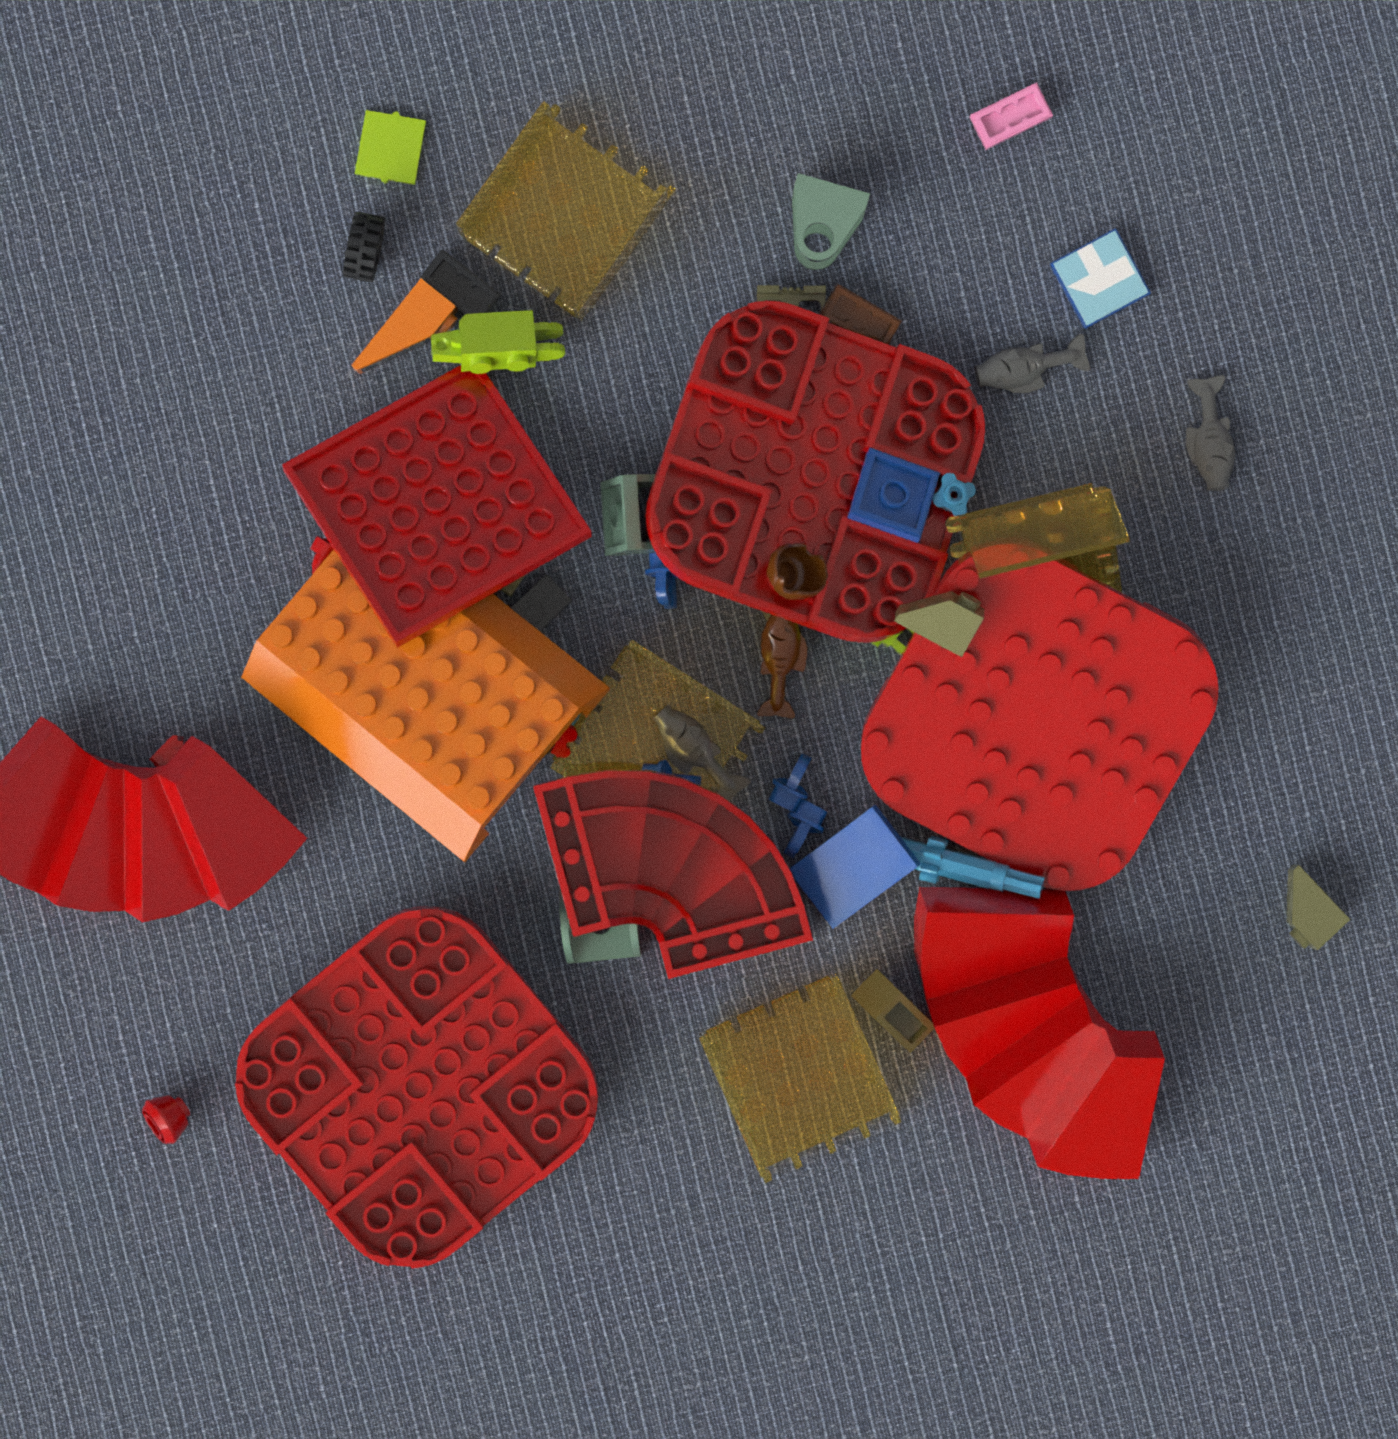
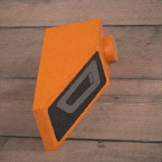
M420 279L351 366L359 374H362L431 342L432 334L451 331L458 321V318L454 316L458 312L457 307L423 279Z

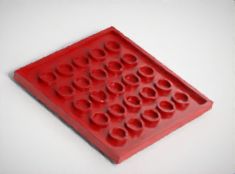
M461 365L282 464L284 473L397 648L592 537L591 529L486 373L476 374L471 371L461 372Z

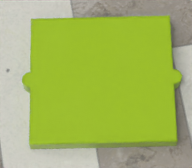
M366 110L355 175L381 179L384 184L394 181L415 185L426 120L400 116L397 111L393 112V114Z

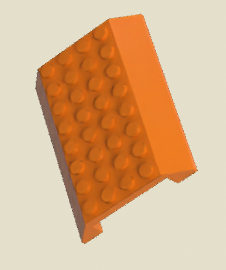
M334 550L256 640L241 676L243 680L464 862L469 859L489 835L484 829L485 826L580 713L587 718L610 690L605 683L494 594L487 596L397 648Z

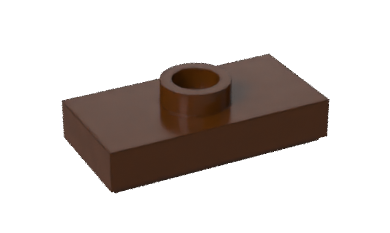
M838 283L819 313L822 316L828 317V322L885 344L890 343L902 322L901 319Z

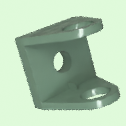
M797 174L792 196L794 252L802 266L810 270H823L836 260L862 222L870 193L804 174ZM811 234H822L829 240L831 247L824 252H814L805 245L804 240Z
M656 474L620 475L600 482L605 556L649 554L655 552L651 542H642L638 493L640 487H652Z
M559 890L560 926L567 964L641 956L638 924H623L610 927L603 934L590 932L573 937L562 893Z

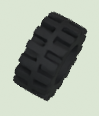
M357 211L354 213L345 252L343 277L373 283L382 247L385 217Z

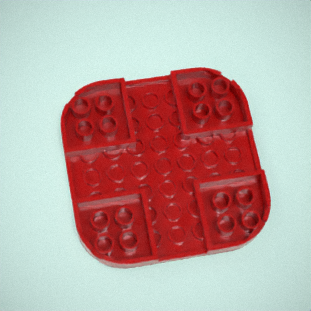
M779 301L748 303L747 306L731 313L728 312L715 323L696 355L647 501L646 524L653 549L662 563L675 576L696 588L850 642L869 643L893 637L906 629V627L894 621L898 607L932 597L939 585L948 557L947 550L958 517L954 516L952 512L936 507L932 501L922 536L918 543L848 519V512L866 453L869 448H873L940 472L934 494L937 493L942 485V476L947 473H953L956 479L963 483H971L985 438V419L982 406L978 405L968 380L957 369L939 358L901 344L893 347L828 323V317L789 303ZM951 492V497L956 498L957 493ZM783 544H806V549L811 554L824 557L828 578L825 588L817 595L803 600H790L780 596L774 590L767 577V568L771 554Z
M1005 540L997 541L996 544L987 545L979 549L974 548L951 565L932 596L949 591L958 595L961 592L968 593L981 602L980 607L985 609L984 619L962 657L915 632L913 633L890 677H887L866 716L861 738V759L865 775L877 796L896 812L989 860L1009 865L1011 869L1045 877L1044 887L1060 891H1075L1097 886L1115 876L1131 860L1207 730L1216 710L1219 689L1212 657L1200 636L1187 624L1146 602L1142 604L1079 571L1078 566L1041 547L1021 541Z
M436 906L408 908L380 922L266 1016L248 1036L237 1059L236 1094L241 1110L250 1125L276 1156L278 1154L281 1155L326 1209L325 1214L346 1239L364 1256L386 1266L425 1267L447 1258L480 1232L491 1219L539 1180L542 1181L578 1151L592 1129L598 1106L596 1075L589 1058L579 1044L476 923L456 911Z

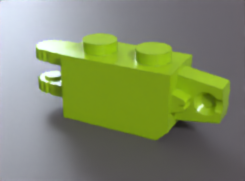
M533 310L465 314L459 320L458 330L431 335L432 359L435 362L461 363V372L471 371L476 374L500 369H508L515 372L523 371L527 368L536 367V361L559 360V358L564 357L565 347L562 343H536V341L560 338L563 334V326L557 322L534 323Z

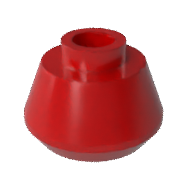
M170 1095L148 1099L145 1101L142 1109L143 1116L150 1129L164 1144L176 1143L188 1126L187 1117L190 1116V1111L180 1097L173 1099Z

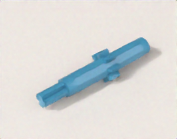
M931 836V838H928V842L924 843L901 837L921 863L915 869L921 871L919 880L936 884L939 882L940 876L987 889L990 888L1002 892L1007 890L1040 899L1045 877L1011 869L1009 865L997 863L996 861L947 849L949 841L947 839Z

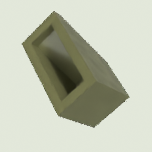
M949 591L900 605L896 611L894 621L962 657L984 619L985 609L980 607L981 602L972 595L961 592L958 595Z
M1293 864L1288 869L1286 922L1293 928L1289 935L1303 949L1310 946L1311 949L1319 950L1350 919L1300 865Z
M878 969L851 995L910 1053L934 1029L933 1023Z

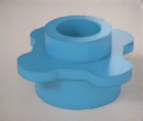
M947 473L942 476V485L937 493L933 495L932 501L936 507H941L946 511L952 512L954 516L961 517L967 512L966 504L969 498L975 495L976 489L972 483H963L957 480L953 473ZM951 492H956L957 497L952 498Z

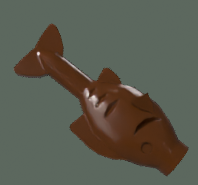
M771 614L761 633L760 642L763 657L761 674H771L770 698L761 704L757 715H777L793 719L795 718V712L789 701L785 699L786 676L791 669L804 672L807 660V644L799 624Z

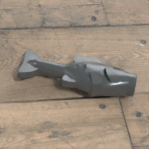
M1077 334L1069 342L1067 349L1043 354V345L1040 343L1031 345L1028 348L1010 347L993 355L983 364L976 365L974 370L979 387L989 386L1022 394L1045 387L1041 374L1047 368L1071 363L1080 370L1089 371L1090 365L1085 353L1084 335Z
M1224 375L1208 379L1187 380L1190 389L1197 396L1201 397L1203 422L1199 428L1186 429V447L1192 462L1197 466L1201 476L1207 483L1208 491L1230 488L1229 479L1236 458L1233 438L1229 433L1230 419L1228 417L1218 419L1215 395L1220 392L1224 385Z
M669 704L653 717V720L658 724L668 759L683 774L688 775L694 766L704 768L720 785L719 794L729 801L737 792L751 783V779L737 774L730 775L718 763L714 756L721 752V748L715 742L710 741L708 733L703 728L704 726L699 724L696 719L683 712L674 710Z

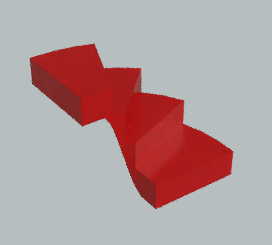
M40 717L0 762V875L15 884L39 893L57 906L89 912L126 911L142 923L180 914L209 900L230 911L266 884L284 867L308 839L214 749L193 736L186 741L167 764L155 768L136 767L100 758L84 751L58 726Z
M648 769L600 770L569 775L533 786L573 937L623 924L646 926L652 930L657 938L668 979L813 941L803 901L792 873L777 847L746 812L718 792L711 791L682 777Z
M919 887L914 916V953L923 993L938 1037L947 1056L965 1077L974 1106L998 1125L1027 1138L1037 1167L1072 1176L1099 1179H1139L1165 1057L1155 1031L1117 1030L1103 1019L1082 988L1067 957L1074 913L1066 891L1043 889L1040 899L1007 890L1002 892L990 888Z

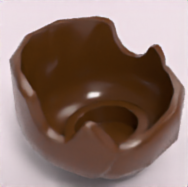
M783 544L770 556L767 577L774 590L785 599H807L817 595L826 586L828 578L826 561L822 555L811 554L806 549V544Z

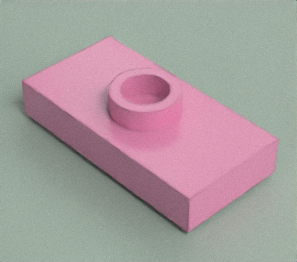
M1036 82L971 114L969 118L985 150L1051 119L1053 114Z

